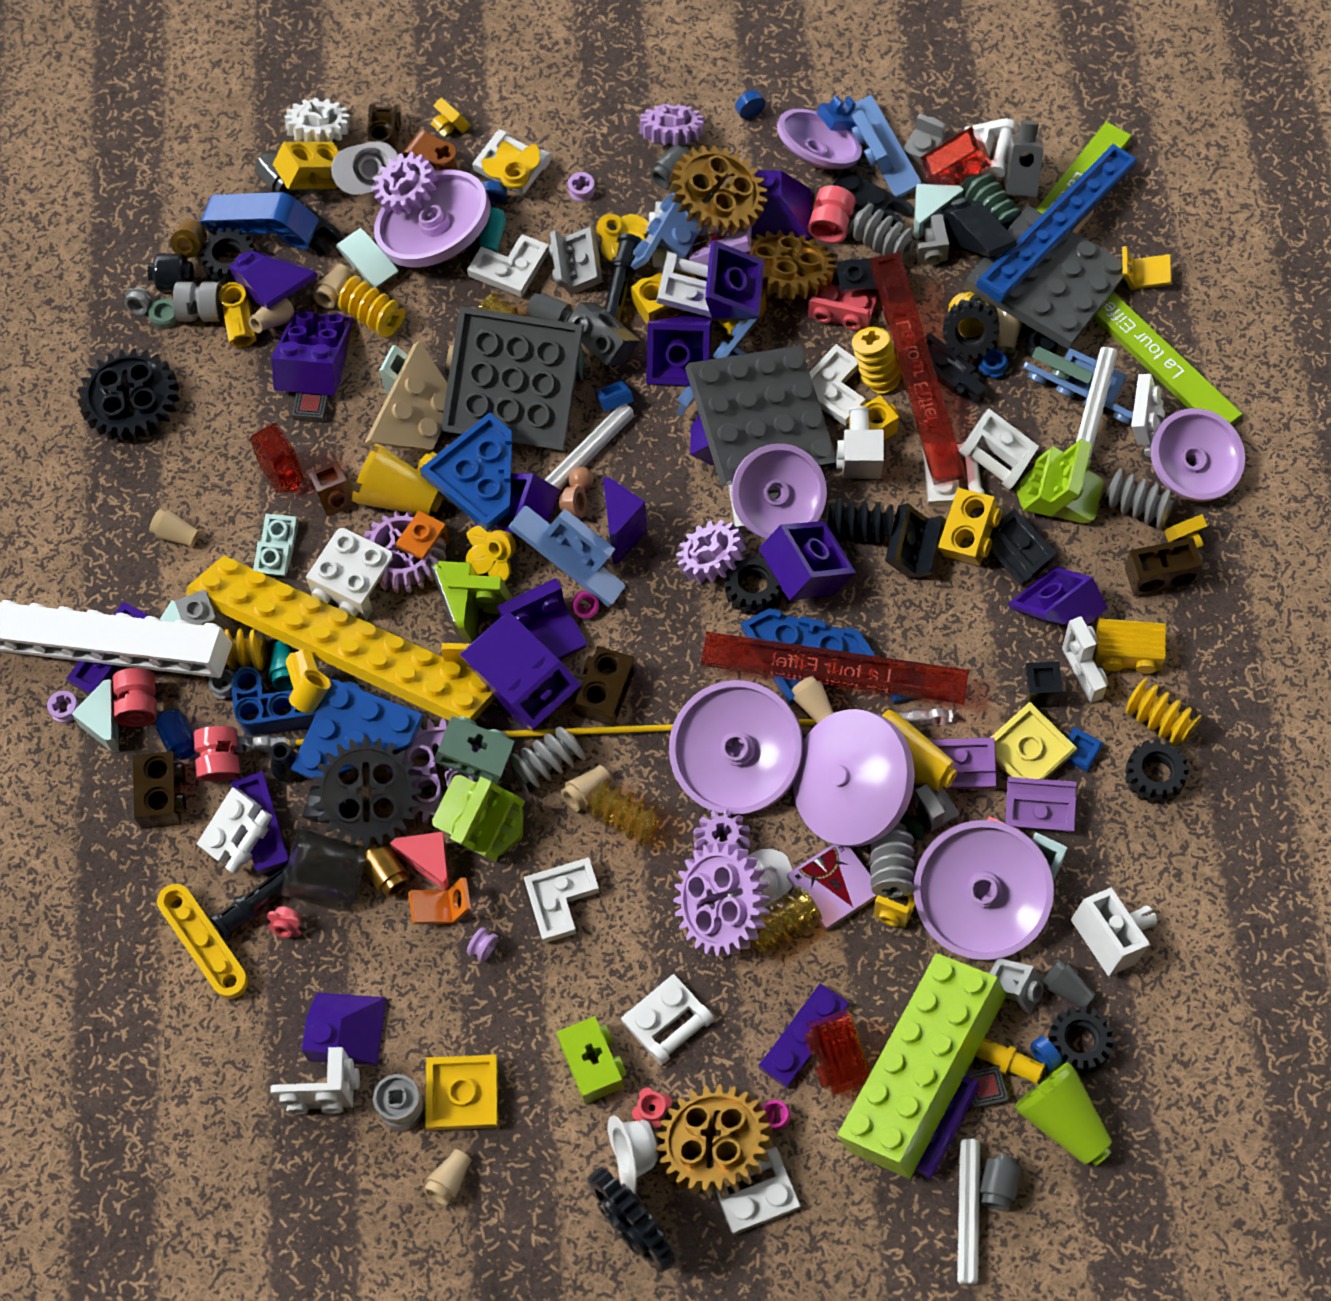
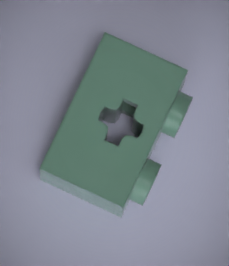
M451 716L433 762L478 780L481 776L497 785L515 741L509 739L508 735L500 730H486L477 726V723L470 718ZM472 744L479 746L477 753L471 751Z

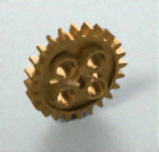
M701 145L698 152L691 148L688 155L683 153L680 160L676 162L669 181L672 183L669 192L675 193L672 202L681 203L677 211L679 213L687 211L686 221L697 220L696 228L698 229L704 224L707 225V230L710 234L714 228L718 229L721 236L724 235L727 229L732 235H735L738 229L744 233L748 226L753 227L757 219L760 218L764 211L763 207L767 202V199L764 198L767 189L760 187L764 179L755 177L758 169H749L747 167L749 159L742 162L739 161L738 152L730 156L727 147L723 149L722 153L718 152L716 145H713L709 152L704 145ZM729 176H732V178H730V179L728 180L726 186H725V187L722 186V184L724 183V181H725ZM711 193L714 194L713 198L707 204H703L708 200Z
M778 230L777 235L766 231L765 237L757 233L755 234V239L751 238V250L746 253L764 260L762 289L767 290L766 295L768 296L775 292L780 299L784 294L789 295L792 300L795 299V295H800L802 298L807 299V293L817 296L818 290L825 292L826 287L832 285V280L835 276L836 259L831 258V251H825V245L816 246V239L807 241L804 234L795 237L794 232L791 231L788 235H784L781 230Z
M722 1084L718 1085L715 1093H711L709 1088L704 1086L703 1095L699 1097L691 1090V1100L689 1102L681 1098L677 1099L681 1107L679 1110L668 1108L667 1111L671 1121H660L665 1132L656 1134L661 1144L656 1147V1151L661 1158L659 1162L663 1170L666 1171L671 1182L676 1180L680 1190H684L689 1186L693 1196H696L700 1189L703 1188L707 1198L711 1197L713 1189H718L721 1197H725L726 1187L731 1186L737 1193L739 1192V1181L743 1180L747 1184L752 1183L749 1176L751 1171L758 1174L762 1173L758 1161H769V1156L764 1149L773 1148L772 1141L768 1137L773 1132L770 1124L767 1123L769 1121L765 1110L761 1111L762 1108L758 1100H751L748 1092H744L739 1096L735 1086L727 1094H725ZM719 1113L717 1117V1122L714 1123L715 1115ZM699 1121H705L703 1125L693 1127ZM740 1122L736 1127L728 1128L730 1124ZM701 1153L696 1159L688 1160L693 1154ZM728 1155H736L733 1159L729 1161H723L724 1158ZM713 1157H714L713 1167H712L711 1169H709L710 1166H711V1162L713 1161Z

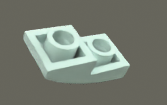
M361 228L336 245L352 268L359 271L371 288H379L398 274V269Z
M265 514L262 539L257 543L253 571H259L265 575L286 577L298 530L299 519L297 517Z

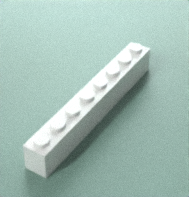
M2 600L0 602L1 652L221 678L232 646L231 640L224 633L223 629L213 623H205L203 626L194 625L184 620H175L174 622L162 621L152 616L142 619L133 618L124 613H117L115 616L103 614L96 610L80 612L64 606L54 609L46 608L37 603H31L28 606L19 605L10 600Z

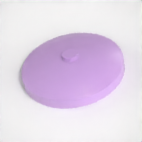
M459 170L435 171L437 180L433 184L436 190L428 191L427 194L430 196V200L423 199L420 201L422 205L420 209L415 205L412 206L411 213L408 214L405 209H402V212L396 215L393 210L388 213L382 206L374 225V236L379 248L391 262L405 267L434 265L462 252L480 235L490 214V199L479 179L470 173Z
M741 680L719 682L695 694L677 715L669 740L670 763L681 788L701 806L712 811L714 809L721 814H724L725 810L728 809L731 811V815L756 813L770 807L781 799L791 788L798 776L804 750L802 731L789 705L770 689L753 682Z
M848 709L827 716L814 726L803 741V759L798 776L793 783L795 803L805 824L823 840L843 846L857 847L868 845L880 840L892 831L907 810L913 793L915 775L911 750L901 731L891 721L879 714L858 709Z
M969 821L946 830L925 850L915 873L914 900L924 927L943 947L953 953L971 959H998L1020 951L1030 944L1041 932L1053 905V876L1043 852L1025 833L1013 826L998 821Z

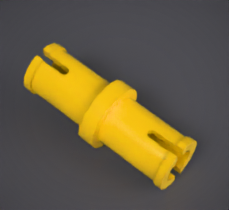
M984 1038L975 1055L984 1061L999 1066V1071L1007 1074L1009 1071L1033 1082L1035 1085H1038L1046 1067L1045 1063H1040L1018 1053L1016 1047L1010 1045L1007 1048L987 1038Z

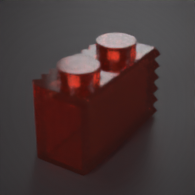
M972 126L920 157L926 179L932 185L959 186L960 182L963 183L969 176L977 175L982 170H985L986 167L991 166L984 141Z
M272 423L251 435L250 442L260 469L276 492L281 494L297 488L305 478L295 449L276 423Z
M845 1009L806 1023L809 1033L804 1034V1040L809 1053H816L820 1066L815 1068V1073L821 1088L827 1087L830 1093L836 1095L864 1085L871 1072L852 1014Z

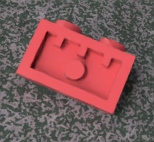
M832 284L826 287L825 292L818 290L817 296L810 297L808 317L814 318L821 323L832 322L841 324L850 330L865 329L869 327L877 295L864 291L842 293L838 285Z

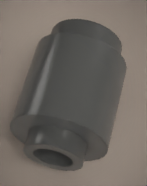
M672 145L653 164L651 177L657 185L664 189H668L672 183L669 181L672 170L683 153L688 155L690 150L687 147Z
M271 152L261 155L256 162V175L273 192L283 193L286 191L290 194L294 189H287L273 166L277 153Z
M535 293L529 300L526 309L528 317L565 323L573 313L571 311V304L545 293L541 295Z
M996 1154L995 1159H987L979 1193L982 1196L981 1204L983 1206L999 1211H1010L1011 1204L1016 1201L1022 1167L1016 1164V1158L1004 1154Z

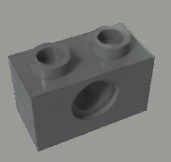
M580 302L566 322L584 326L582 344L607 366L625 364L640 342L635 335L597 302Z

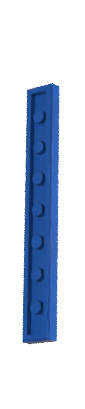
M1112 144L1016 241L1017 246L1007 250L977 280L975 287L1001 304L1135 167L1138 159Z

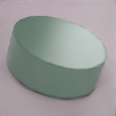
M159 299L150 306L148 311L149 318L156 328L169 329L178 323L174 316L173 300Z

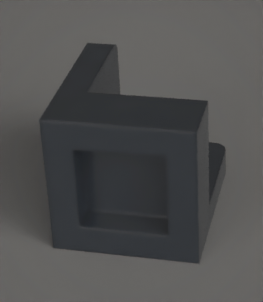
M1059 661L1026 663L1027 697L1025 704L1027 705L1031 702L1036 708L1059 707L1063 694Z

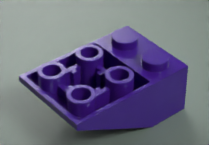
M310 311L294 312L271 357L274 390L335 396L342 379L354 318L337 313L323 315L313 314Z
M509 611L504 613L459 654L523 729L533 730L581 686L563 663Z

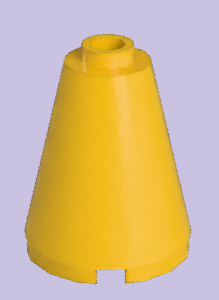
M375 443L374 451L371 450L357 479V483L361 484L359 492L353 491L351 501L361 505L405 513L409 509L412 514H416L419 510L430 515L432 511L435 513L439 511L444 495L439 494L440 491L424 479L419 471L384 446Z
M887 710L882 716L891 721L901 731L910 747L914 763V785L922 787L928 784L931 790L938 792L944 787L948 789L957 775V770L954 769L955 762L899 713Z

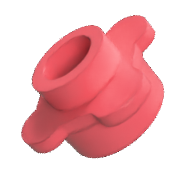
M279 907L275 912L271 911L268 913L267 918L270 920L268 928L275 935L282 938H289L290 936L299 938L302 932L298 929L301 923V916L298 912L288 907Z
M644 1088L639 1092L637 1107L632 1110V1117L635 1121L645 1120L651 1123L653 1128H661L660 1121L665 1120L664 1117L667 1109L672 1107V1099L669 1095H661L650 1088ZM654 1105L656 1109L650 1111L649 1106Z

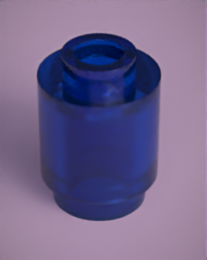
M171 709L159 715L156 719V731L166 751H173L180 760L193 756L195 754L194 730L187 716L178 709Z

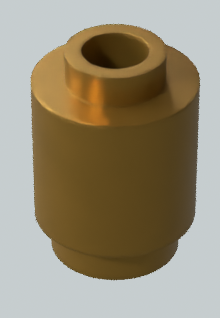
M186 220L179 225L170 240L171 248L174 253H180L187 258H192L202 248V243L207 239V232L200 222Z
M377 845L364 854L361 867L380 893H384L386 897H392L408 886L407 871L389 846L381 847Z

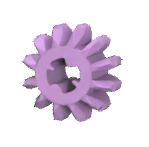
M713 809L711 811V820L701 817L699 820L701 827L695 828L693 832L694 837L698 839L694 842L695 850H703V845H714V843L738 844L739 849H748L751 845V840L747 838L750 834L749 826L742 825L743 817L741 815L731 819V811L728 809L725 810L723 816H719L718 812ZM724 834V838H727V841L720 842V838H717V836Z

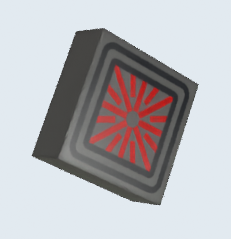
M297 392L292 413L293 419L296 421L324 423L330 396Z
M999 1066L966 1072L965 1076L978 1081L980 1085L971 1103L973 1110L1008 1103V1096Z

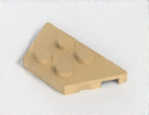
M420 342L413 344L365 441L367 445L374 446L377 443L389 445L395 449L411 448L414 451L420 452L433 450L442 432L441 425L448 383Z

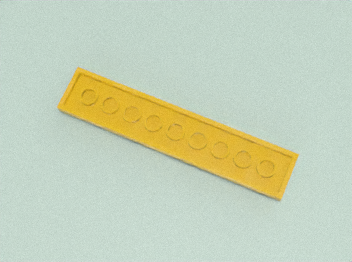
M224 555L187 586L186 596L205 590L208 593L214 610L298 650L311 651L313 657L450 721L451 716L456 718L460 716L467 717L475 721L496 698L473 671L455 662L444 661L443 657L354 617L262 572L253 571L252 568Z

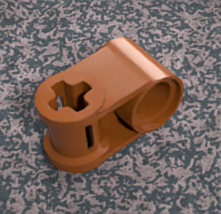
M424 130L417 132L402 153L405 158H407L410 152H413L416 157L422 154L431 163L435 171H461L460 163L455 159L457 151L454 145Z

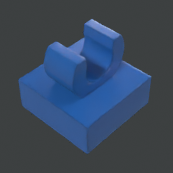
M835 96L831 103L820 104L817 114L831 131H852L851 128L856 126L852 118V112L856 107V103L850 96L846 97L844 103L838 96Z

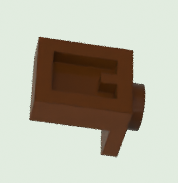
M338 461L308 473L327 516L356 504L351 501L352 492Z

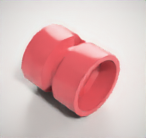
M829 185L819 189L808 225V231L812 237L832 244L840 243L845 239L850 224L849 217L852 216L856 202L853 194L839 186Z
M127 668L116 672L112 677L113 695L117 698L113 702L115 723L125 727L153 724L157 720V701L154 698L156 695L155 673L144 668Z
M213 726L194 731L195 752L200 754V757L195 760L196 778L200 781L208 782L238 778L240 776L239 756L234 754V751L239 748L237 729L230 726Z

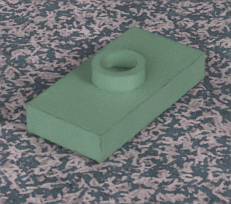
M1036 347L1032 358L1053 367L1051 374L1065 381H1068L1070 376L1091 385L1094 372L1041 347Z

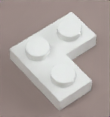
M521 234L508 257L480 247L467 269L468 277L522 298L548 255L549 245Z
M835 344L809 373L820 408L846 426L849 423V408L865 405V398L845 385L847 380L859 369L857 358Z
M1082 616L1069 621L1062 650L1089 702L1092 704L1103 699L1106 687L1108 686V680L1103 669L1097 668L1092 659L1097 644L1095 631L1090 625L1086 626Z
M589 857L524 877L543 944L576 934L567 902L599 893Z

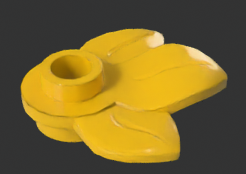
M504 140L499 145L495 158L481 160L482 168L486 175L501 180L505 187L519 189L529 182L530 172L539 166L540 151L536 144H532L520 152L515 146Z
M615 214L603 215L597 222L596 232L602 240L600 250L604 258L611 263L612 259L616 257L619 246L617 237L619 234H633L646 240L644 234L648 233L646 229L649 226V222L643 217L634 214H628L623 217ZM608 224L613 225V226H615L617 229H616V230H610V229H608L607 225H608Z
M481 526L471 528L467 532V537L473 547L466 555V563H471L478 575L487 572L489 576L501 577L505 583L511 574L509 559L516 550L514 537L509 532L495 530L493 532L489 530L486 532Z

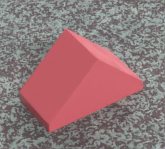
M443 832L394 838L390 844L397 857L442 890H449L451 888L447 844Z

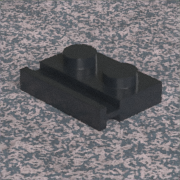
M1015 508L1000 520L997 527L992 528L990 552L1022 587L1032 577H1036L1058 558L1053 548Z

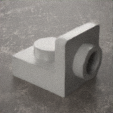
M919 114L916 118L915 129L903 148L907 158L929 167L944 142L946 125L934 117Z
M943 214L930 216V228L925 229L926 242L917 245L918 265H936L942 261H948L949 242Z
M205 590L175 601L181 620L203 626L205 623H211L216 620L214 609Z
M928 784L915 790L913 805L930 832L958 818L959 812L944 789L939 792H932Z
M1002 958L996 960L990 974L999 978L1006 992V999L1017 1001L1023 1012L1031 1013L1035 1004L1042 998L1044 984L1034 966Z

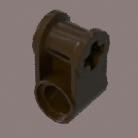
M376 104L369 105L366 130L368 142L380 141L390 145L396 151L398 133L401 129L402 121L400 104H395L394 107H376Z

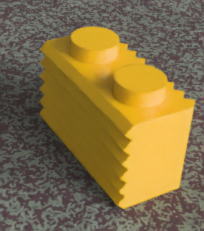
M1099 618L1096 627V666H1103L1108 671L1135 668L1137 672L1142 674L1161 671L1165 661L1166 624Z

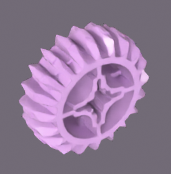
M409 509L405 516H400V513L395 510L394 517L390 519L383 514V522L379 524L372 521L371 527L373 531H365L364 538L380 546L391 540L385 548L392 552L393 560L378 583H380L384 591L392 586L396 594L400 592L401 587H406V591L411 594L412 586L416 584L423 590V580L425 579L434 583L435 577L431 565L438 564V561L446 560L444 552L446 543L441 536L425 559L420 560L417 564H415L417 557L407 553L408 558H406L404 552L400 553L396 542L413 519V514Z

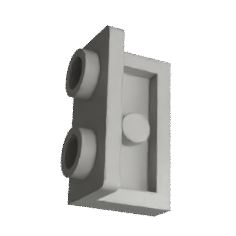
M591 227L563 237L557 230L550 232L551 244L549 245V250L554 260L555 268L552 274L558 286H562L572 295L603 282L597 236Z

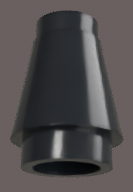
M284 742L275 743L270 750V769L272 775L280 781L294 780L299 774L294 773L290 769L298 753Z

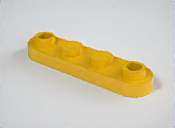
M171 884L163 888L157 898L158 908L215 992L221 998L228 1000L240 997L248 986L247 974L190 891L181 884ZM182 900V905L179 908H171L174 901ZM228 979H237L233 987L225 986Z

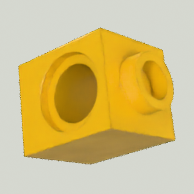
M879 395L863 405L869 407V430H883L884 440L898 432L900 416L892 403H887ZM879 420L882 423L875 424L870 421Z

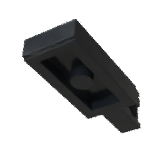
M928 333L914 346L917 350L911 349L908 354L913 351L917 352L919 358L913 362H920L925 372L959 397L964 394L977 405L986 397L987 387L979 381L980 376L975 372L976 368L959 354L955 355L952 353L953 350L951 348L948 349L946 344L933 334ZM912 353L909 355V357L911 359L917 358V354Z

